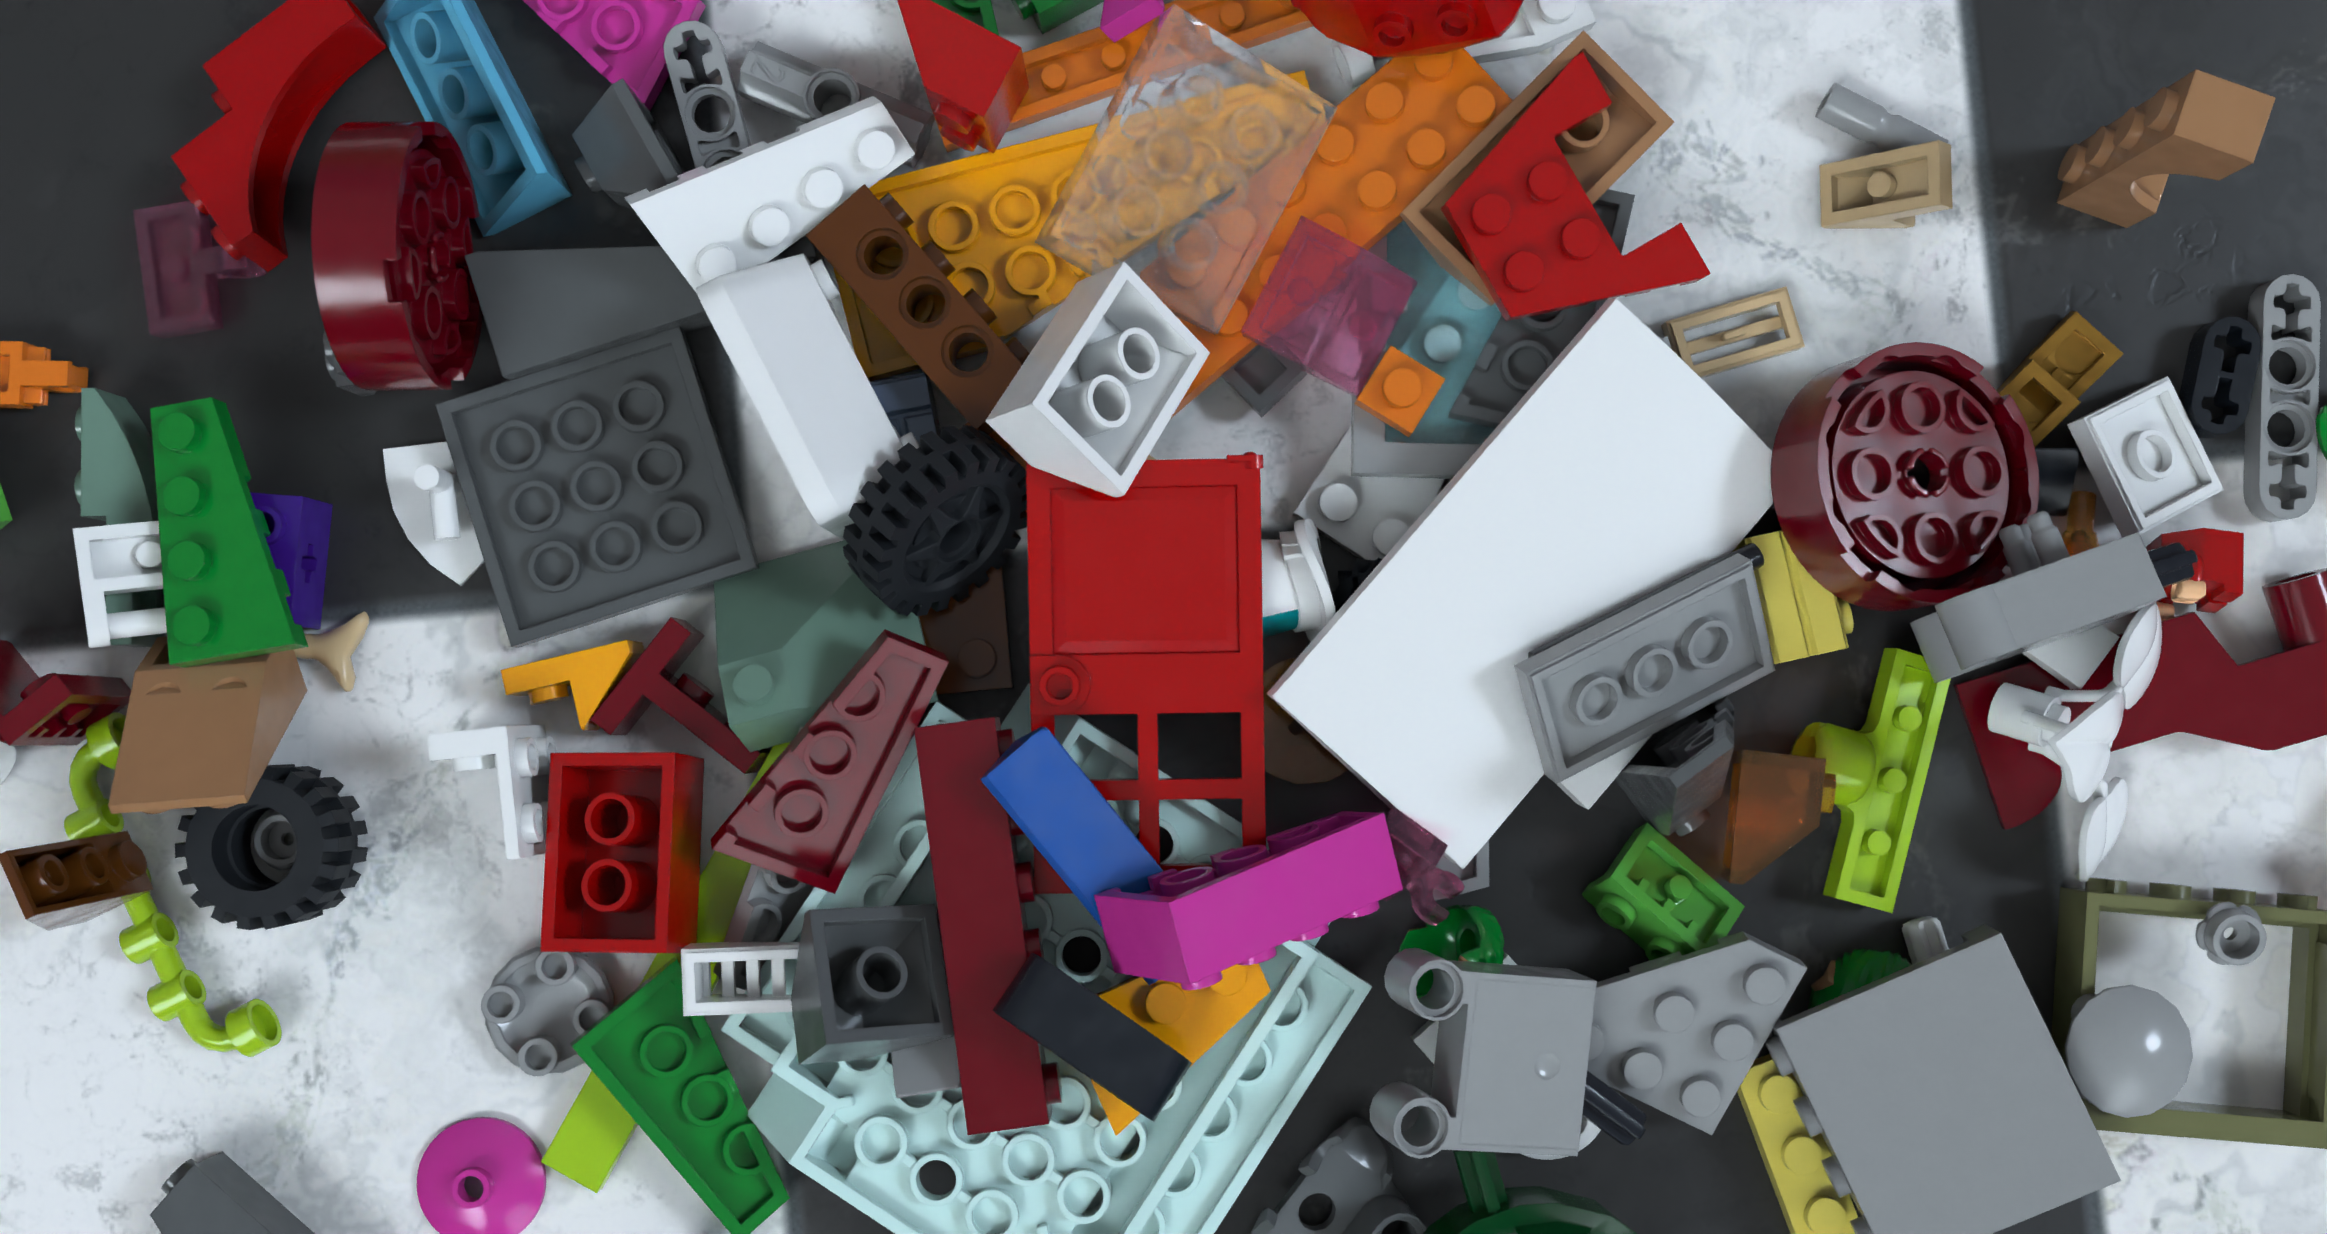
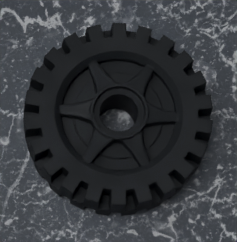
M954 425L942 427L940 436L930 431L920 436L918 449L907 443L897 451L900 458L897 464L893 465L886 460L877 469L882 476L878 483L867 481L860 491L866 502L853 503L848 515L854 523L845 526L843 538L848 543L843 546L844 556L849 561L847 564L874 595L892 611L896 610L899 614L908 616L912 612L916 616L927 615L930 607L936 612L948 608L950 597L957 602L968 597V586L974 583L980 588L989 580L986 571L991 566L999 570L1006 562L1007 558L1002 554L1003 551L1016 548L1021 537L1015 530L1027 527V512L1025 511L1027 510L1026 470L1004 447L981 429L976 430L973 426L963 425L960 430Z

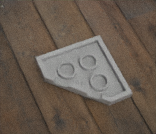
M1743 931L1717 939V945L1686 955H1681L1680 952L1672 953L1628 967L1630 971L1628 973L1597 982L1587 1070L1608 1086L1712 1135L1807 970V967L1800 959Z

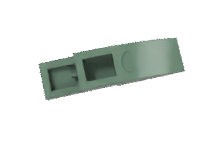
M82 388L81 407L78 408L75 416V429L81 441V470L78 471L74 483L75 495L81 505V516L106 521V525L158 521L153 440L146 426L125 397L97 388ZM162 589L106 595V612L108 614L162 608ZM162 634L110 639V642L114 646L152 647L156 639L162 637Z

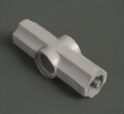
M759 41L752 50L748 51L740 69L737 92L741 97L803 123H808L825 116L821 113L822 106L833 95H848L851 97L850 105L872 96L876 97L883 103L915 153L914 156L903 163L911 168H914L919 159L922 158L929 143L932 126L935 121L932 113L857 83L850 74L842 69L832 67L821 68Z

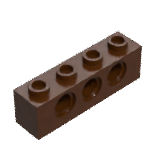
M864 184L813 228L806 237L968 423L976 430L981 429L989 435L994 429L985 420L1030 353L1015 336L1006 344L1003 343L989 327L998 317L973 288L962 296L947 279L956 269L931 240L920 248L905 231L914 221L889 192L878 200ZM890 247L902 249V262L895 271L883 275L874 273V260L882 250ZM928 295L944 297L945 308L937 320L930 323L916 321L915 309L922 298ZM971 342H980L987 345V359L979 369L965 372L957 368V354L964 345Z

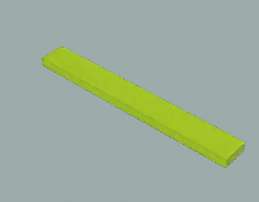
M790 742L772 747L747 794ZM714 851L699 878L697 943L724 942L751 863ZM657 953L640 985L674 957L677 958L681 966V953ZM710 962L711 993L720 979L713 972L717 962ZM593 1071L588 1076L541 1162L593 1192L598 1193L603 1189L638 1124Z

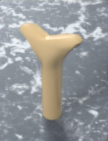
M364 611L353 617L346 624L323 634H305L309 647L294 649L296 658L318 660L327 667L344 691H352L356 675L351 656L364 638L369 624L368 614Z

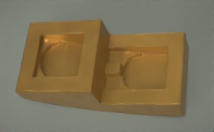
M2070 311L1996 391L2000 396L2011 395L2026 421L2035 448L2081 403L2078 398L2124 353L2077 311Z

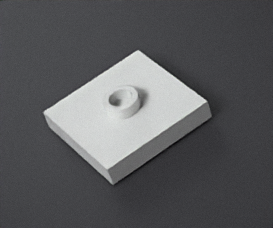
M2168 376L2149 383L2067 424L2122 538L2137 532L2141 535L2224 490Z

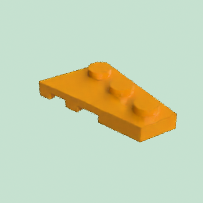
M1259 963L1253 965H1233L1221 971V981L1197 990H1183L1180 983L1158 980L1148 985L1143 977L1134 976L1096 995L1183 1055L1192 1063V1066L1256 1006L1271 989ZM1091 1080L1111 1127L1117 1136L1140 1113Z

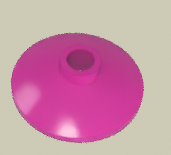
M474 1117L455 1123L442 1131L430 1143L419 1164L416 1184L417 1195L425 1217L440 1234H519L535 1218L545 1196L546 1169L544 1163L541 1162L543 1159L533 1140L522 1129L508 1121L493 1117ZM468 1176L476 1177L482 1182L483 1194L481 1197H472L465 1190V1180Z

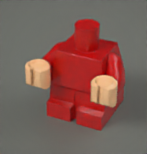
M2200 528L2164 533L2146 546L2147 551L2178 542L2182 544L2186 551L2194 550L2198 557V561L2192 564L2194 570L2193 577L2189 580L2164 587L2167 597L2157 601L2161 621L2174 617L2173 602L2183 604L2195 603L2196 611L2215 614L2225 607L2227 602L2231 603L2243 594L2244 533Z

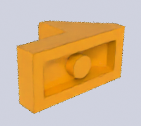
M624 640L502 669L501 674L506 695L529 696L530 705H537L569 697L567 686L571 685L581 729L583 731L599 730L600 727L590 719L644 652L643 642Z

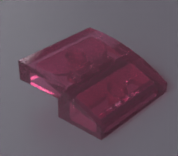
M1301 215L1241 333L1243 337L1299 364L1301 370L1358 398L1414 292L1417 281L1366 249Z

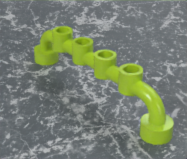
M111 713L89 725L86 730L87 743L78 750L70 765L69 785L73 799L79 809L68 815L64 820L65 832L70 840L121 832L124 828L122 814H111L108 807L109 799L104 798L97 782V772L101 764L110 769L116 768L126 718L122 713ZM147 868L146 873H147V875H148V877H149V880H150V882H151V875H150V872H149V870H148V868ZM150 892L124 903L133 925L120 932L119 943L126 957L132 962L142 964L151 960L161 982L148 989L147 1002L151 1011L158 1019L167 1022L178 1017L191 1039L205 1049L212 1051L229 1052L238 1050L247 1057H254L280 1042L282 1031L278 1017L273 1009L261 999H252L229 1011L226 1015L225 1026H220L213 1022L203 1004L206 1000L204 984L196 973L186 969L176 948L179 935L173 921L166 914L158 911Z

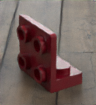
M0 640V741L9 746L79 745L86 739V730L89 725L111 713L119 712L129 703L131 689L122 678L50 673L39 678L11 642Z

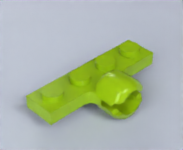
M1884 648L1867 719L1862 729L1855 731L1830 723L1814 722L1806 726L1799 733L1793 743L1788 761V778L1796 793L1835 804L1841 810V823L1823 895L1893 913L1951 680L1950 678L1934 683L1922 655L1898 648Z

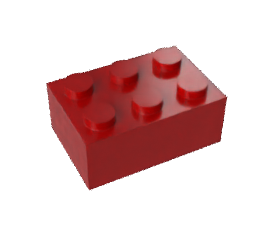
M676 752L550 753L540 952L681 953V949L688 944L697 943L704 758Z

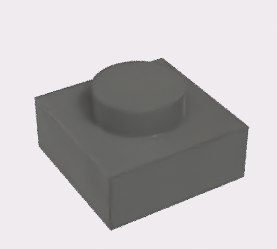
M1269 334L1221 377L1262 418L1307 375L1305 367L1272 334Z

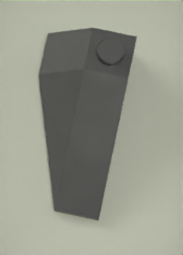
M1725 696L1675 722L1642 746L1615 778L1644 820L1660 834L1669 836L1675 831L1679 837H1682L1701 826L1711 816L1706 808L1721 798L1734 749V705Z

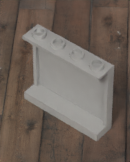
M1986 924L1960 934L1964 943L1783 1021L1778 1019L1772 1029L1775 1036L1767 1039L1765 1042L1780 1075L1784 1077L1793 1073L1803 1096L1793 1100V1103L1809 1136L1813 1137L1821 1133L1832 1156L1821 1160L1834 1190L1839 1198L1850 1194L1860 1214V1217L1850 1221L1855 1234H1993L2121 1181L2002 933Z

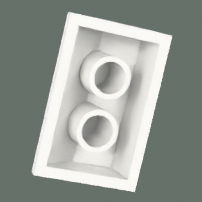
M1123 261L1075 284L985 422L1030 466L1118 498L1124 496L1210 352Z

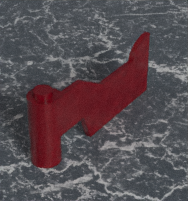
M2327 568L2301 573L2262 586L2283 651L2237 665L2195 612L2185 613L2161 621L2162 645L2155 674L2137 703L2130 709H2124L2122 723L2115 740H2113L2110 751L2119 750L2175 732L2189 733L2266 751L2277 750L2327 735ZM2123 633L2117 634L2120 638L2082 689L2072 690H2100L2113 680L2114 660ZM2033 661L1954 684L2003 830L2021 825L2042 812L2055 798L2062 781L2061 766L2042 754L2029 751L2027 742L1998 734L1988 729L1987 721L1991 702L1998 688L2005 682L2044 693L2048 686L2071 690ZM2062 702L2061 705L2071 709V723L2095 702Z

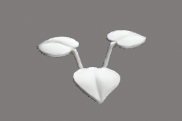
M2157 602L2139 609L2127 626L2117 648L2113 667V680L2105 688L2100 690H2063L2048 686L2045 692L2041 693L2005 682L1998 688L1990 705L1987 721L1990 731L2027 742L2029 751L2042 754L2061 766L2065 775L2066 787L2072 800L2083 803L2091 795L2093 796V802L2084 814L2080 829L2078 848L2079 871L2075 873L2077 880L2085 883L2092 876L2098 864L2112 849L2125 819L2128 803L2126 781L2122 778L2114 777L2107 784L2102 778L2108 767L2111 753L2110 748L2120 729L2124 709H2130L2142 697L2158 666L2162 645V623ZM2062 702H2095L2071 723V709L2061 705Z

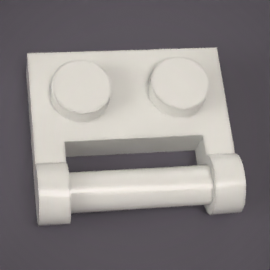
M159 521L73 528L89 648L111 646L110 639L167 633L165 607L107 614L104 595L163 589Z

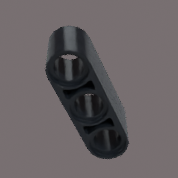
M1033 952L992 1010L1153 1122L1192 1064L1169 1045Z

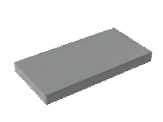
M1739 553L1514 665L1544 774L1556 784L1776 671L1752 560Z

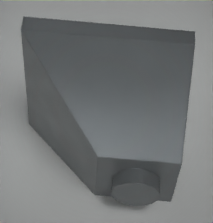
M623 78L613 83L572 134L583 154L575 159L574 162L584 181L594 194L603 190L619 206L632 209L624 197L643 189H647L650 192L677 181V176L686 172L654 115Z
M935 904L813 909L805 913L791 994L799 1065L863 1060L947 1039L954 1035Z

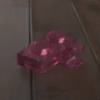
M190 201L133 210L150 335L165 339L223 329L217 279L256 278L266 275L265 270L246 256L237 261L220 245L212 247L209 218Z
M1394 806L1385 814L1403 890L1406 888L1410 892L1412 906L1418 917L1424 922L1436 926L1447 919L1449 912L1436 903L1433 897V890H1438L1444 896L1453 899L1462 893L1465 886L1453 873L1436 867L1448 845ZM1399 892L1394 893L1388 897L1383 898V900L1387 902L1395 895H1397Z

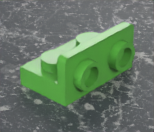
M1648 822L1634 830L1607 872L1589 883L1582 893V896L1596 908L1600 918L1610 926L1621 929L1645 950L1649 960L1676 952L1686 955L1717 945V939L1727 936L1745 907Z

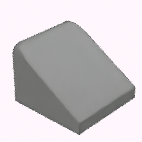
M954 1035L947 1039L891 1052L896 1098L961 1087Z

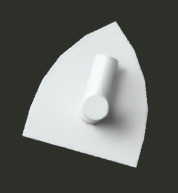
M447 441L383 449L386 482L393 511L408 540L430 565L460 586H463L484 563V559Z

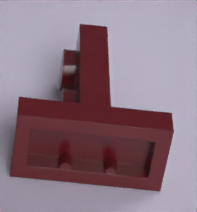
M670 617L590 720L609 735H627L653 702L744 774L757 773L770 750L764 748L749 752L729 727L728 718L709 703L715 696L714 693L700 681L685 672L679 679L674 676L705 635L686 620Z

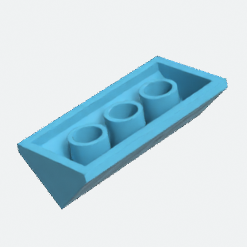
M385 0L374 16V20L425 121H434L445 126L459 145L474 186L479 210V217L474 219L483 237L495 235L572 196L573 194L475 0Z

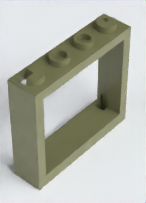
M2090 877L2085 883V889L2060 887L2051 1037L2066 1068L2065 1043L2072 1020V1005L2077 998L2084 994H2095L2099 911L2205 919L2207 910L2221 902H2232L2237 907L2240 905L2251 907L2258 913L2262 924L2293 927L2283 1110L2172 1101L2150 1115L2125 1118L2100 1111L2088 1100L2081 1098L2096 1130L2327 1149V910L2317 908L2318 896L2277 893V903L2273 905L2256 903L2255 891L2213 888V900L2191 898L2192 886L2149 882V894L2127 893V881Z

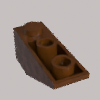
M128 831L9 850L0 854V863L25 919L48 931L87 922L153 890V886L146 873V858L142 850L132 842Z

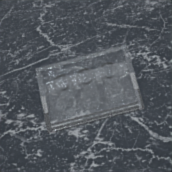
M1173 4L1154 20L1035 243L1091 276L1125 261L1175 316L1214 335L1218 334L1338 107L1176 4Z

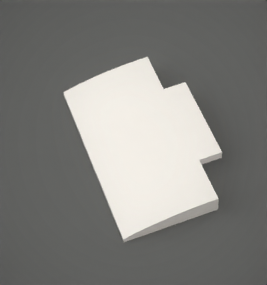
M1608 298L1267 694L1442 857L1464 869L1544 775L1514 665L1528 659L1529 652L1731 553L1774 503L1771 489L1772 451L1727 403L1665 342L1617 298ZM1652 735L1561 781L1557 785L1576 804L1589 810Z

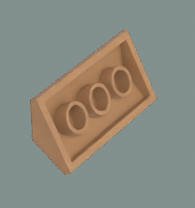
M1584 30L1400 213L1402 219L1439 266L1490 306L1495 302L1443 214L1441 207L1576 55L1584 53L1612 101V104L1606 110L1555 139L1592 205L1674 123Z

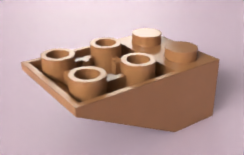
M167 636L158 637L134 673L108 803L111 814L130 812L158 814L170 809L204 806L222 809L241 803H248L307 692L294 649L183 668L169 665Z

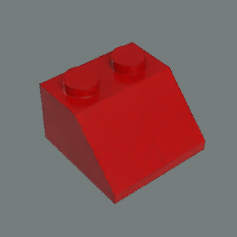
M897 0L923 85L934 112L933 115L938 125L942 126L941 135L965 150L973 152L976 146L979 145L994 153L1029 89L1022 48L931 0Z

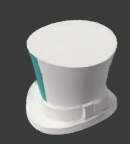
M1307 518L1295 521L1294 531L1279 532L1280 540L1261 539L1263 638L1293 629L1295 633L1306 631L1308 639L1312 641L1336 614L1329 581L1323 564L1319 533L1314 522Z

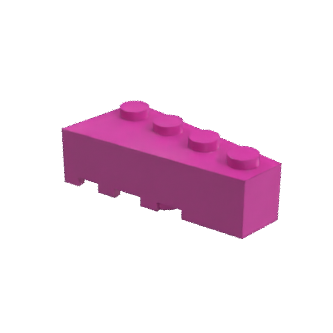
M1341 811L1267 836L1269 850H1267L1265 845L1231 848L1210 856L1213 868L1196 867L1179 872L1172 868L1148 876L1150 886L1148 891L1139 894L1121 892L1120 888L1115 887L1095 894L1094 898L1114 973L1176 982L1181 984L1183 990L1202 989L1221 981V971L1233 965H1253L1273 958L1277 954L1275 947L1289 940L1296 942L1306 941L1326 934L1329 931L1328 923L1338 918H1357L1377 911L1380 908L1379 900L1403 890L1385 814L1381 812Z

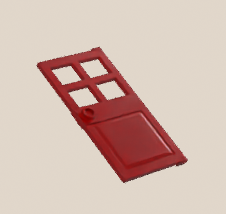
M1246 452L1243 455H1227L1226 459L1145 460L1125 495L1118 498L1037 469L1026 462L1031 732L1039 727H1046L1055 736V715L1137 714L1138 779L1089 780L1106 801L1139 800L1140 843L1163 871L1173 868L1179 872L1190 868H1213L1212 863L1160 864L1159 800L1242 799V847L1250 845L1266 846L1260 468H1264L1263 455ZM1240 712L1241 777L1159 778L1158 714ZM1033 845L1035 894L1073 893Z

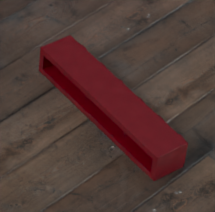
M1000 717L914 728L967 1134L974 1135L1049 1124L1053 1112L1052 1104L1062 1103L1063 1101L1058 1062L1046 1063L1044 1046L992 1011L1030 954L1033 952L1044 959L1040 929H1028L1025 903L1036 901L1031 862L1019 863L1016 836L1025 834L980 780L1015 741L1013 729L1001 730Z

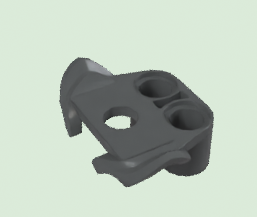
M1354 1117L1335 1129L1320 1144L1306 1154L1298 1165V1170L1302 1173L1274 1210L1267 1207L1262 1210L1250 1234H1381L1384 1227L1396 1220H1401V1225L1394 1234H1423L1426 1227L1391 1181L1393 1177V1156L1386 1139L1374 1130L1370 1121L1361 1117ZM1315 1193L1329 1196L1333 1204L1332 1212L1325 1222L1317 1226H1308L1300 1221L1298 1216L1299 1207L1304 1199Z

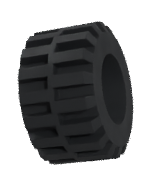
M295 764L267 765L248 803H241L222 809L210 806L194 807L197 810L194 815H183L178 830L187 832L186 842L175 843V858H186L187 869L178 872L182 884H195L198 889L190 898L199 908L215 906L211 918L223 924L237 921V928L245 930L263 927L266 930L311 920L323 915L324 909L336 907L346 898L341 889L355 887L361 874L352 869L354 863L365 862L368 851L367 847H358V835L368 834L365 820L354 821L351 814L360 806L354 796L340 797L338 795L344 786L334 777L320 778L321 770L310 766L295 767ZM270 808L279 812L287 819L293 828L297 842L295 862L290 872L280 882L273 881L264 875L255 864L251 853V835L258 819Z

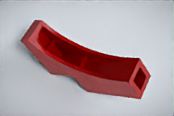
M287 0L202 65L218 88L211 94V97L225 115L171 155V158L186 178L180 184L181 190L199 211L206 216H212L217 224L210 230L212 236L237 261L246 256L269 272L288 258L283 224L284 198L289 173L302 140L314 119L331 96L350 76L387 48L378 33L352 0Z

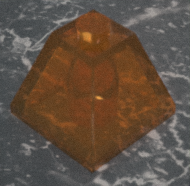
M1752 750L1734 751L1721 871L1723 879L1729 883L1745 884L1820 826L1821 813H1832L1836 791V775L1825 773L1826 759Z

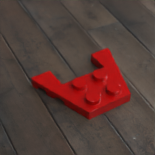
M1583 52L1576 55L1441 207L1443 214L1505 321L1583 306L1608 298L1627 297L1679 284L1680 286L1691 284L1711 274L1682 223L1628 254L1621 255L1556 143L1555 139L1596 116L1612 104Z

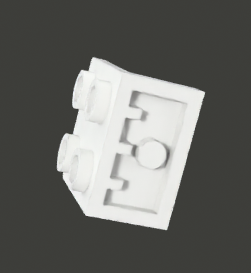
M508 725L426 734L429 761L453 760L454 772L497 768L507 860L522 859L545 853L550 753H557L553 738L546 736L545 725Z

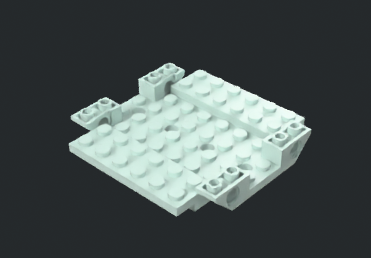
M1029 683L1001 725V730L1013 729L1015 740L1031 732ZM936 702L920 727L968 720L942 703ZM1055 715V738L1089 779H1138V755L1078 715ZM915 735L909 742L836 893L814 887L779 942H800L804 915L808 910L935 904L944 960ZM1159 770V778H1172ZM1108 800L1107 802L1136 836L1139 832V800ZM1159 800V826L1166 829L1173 840V849L1170 855L1161 861L1160 864L1212 863L1211 855L1231 848L1242 847V823L1207 800ZM1026 835L1016 836L1019 863L1030 861L1034 877L1033 843ZM1266 838V847H1267V850H1269V846H1268V842H1267V838ZM1074 893L1035 894L1036 901L1025 903L1028 929H1040L1044 959L1091 992L1097 994L1134 977L1132 975L1114 973L1103 929ZM1085 936L1097 943L1101 951V961L1094 970L1087 973H1078L1066 965L1063 958V949L1065 944L1072 938ZM1321 936L1306 941L1296 942L1289 940L1276 946V956L1259 963L1271 991L1189 1067L1154 1122L1140 1113L1117 1136L1111 1127L1090 1078L1045 1047L1046 1063L1058 1062L1063 1099L1062 1103L1052 1104L1053 1112L1049 1124L968 1135L961 1087L896 1098L892 1053L863 1060L799 1065L792 1012L731 1014L721 1031L773 1065L770 1070L773 1072V1075L748 1111L747 1116L789 1164L895 1234H1214L1366 998L1372 985L1316 949L1315 946ZM785 959L786 995L792 994L797 959ZM766 960L760 969L761 994H772L771 960ZM932 1160H940L950 1165L956 1176L955 1187L948 1193L941 1195L928 1192L922 1186L919 1179L920 1168L925 1163Z

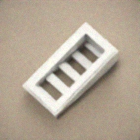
M709 942L688 944L681 949L683 1016L792 1012L791 995H786L785 959H797L800 942ZM760 960H771L772 994H761ZM735 961H746L747 994H736ZM710 962H721L722 994H711Z

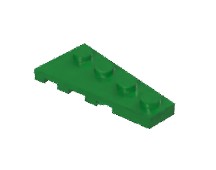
M209 397L150 408L169 665L186 668L309 647L302 626L294 623L286 598L291 596L283 570L275 567L265 537L271 534L263 511L255 508L247 483L251 480V475L226 403Z
M674 957L572 1041L570 1045L731 1234H750L790 1197L756 1125L747 1116L748 1110L739 1093L740 1091L719 1051L704 1015L683 1016L682 968L677 958Z

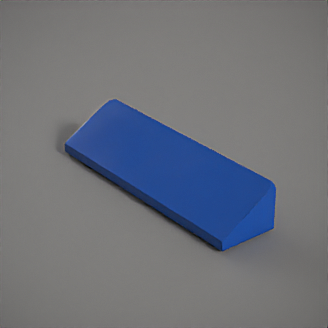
M1039 727L1015 740L980 779L1101 927L1102 924L1094 898L1095 894L1115 887L1120 888L1121 892L1139 894L1150 890L1148 876L1163 872L1162 868L1048 728ZM1143 977L1148 985L1158 981L1157 979Z

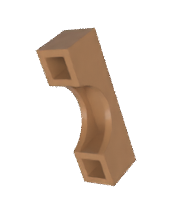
M2195 69L2169 87L2161 88L2155 96L2136 108L2131 107L2122 117L2111 124L2101 126L2095 134L2081 143L2073 144L2065 154L2059 167L2058 179L2064 182L2056 203L2128 228L2156 214L2169 174L2190 175L2219 181L2254 163L2276 98Z

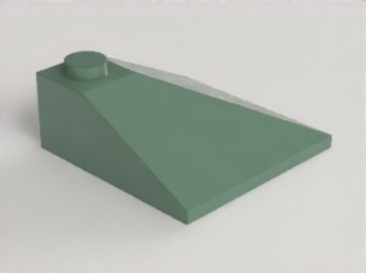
M846 540L759 563L760 569L714 583L717 663L729 727L749 752L792 741L798 734L800 726H805L884 629L926 646L919 616L912 612L906 616L899 614L896 610L892 611L852 571L847 564L849 561L844 556L843 546L848 544ZM936 689L929 703L939 701Z

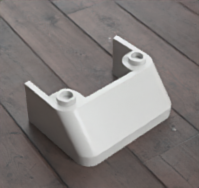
M802 253L720 275L696 288L700 302L805 505L819 526L845 540L843 538L845 526L854 523L848 516L853 503L866 502L860 491L867 481L878 483L882 476L877 469L886 460L895 465L900 461L897 452L907 443L918 449L919 444L912 432L900 437L896 428L891 424L840 326L830 299L840 295V292L822 259L812 264L806 255Z

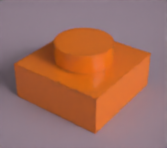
M1390 345L1354 404L1405 436L1410 437L1446 379Z

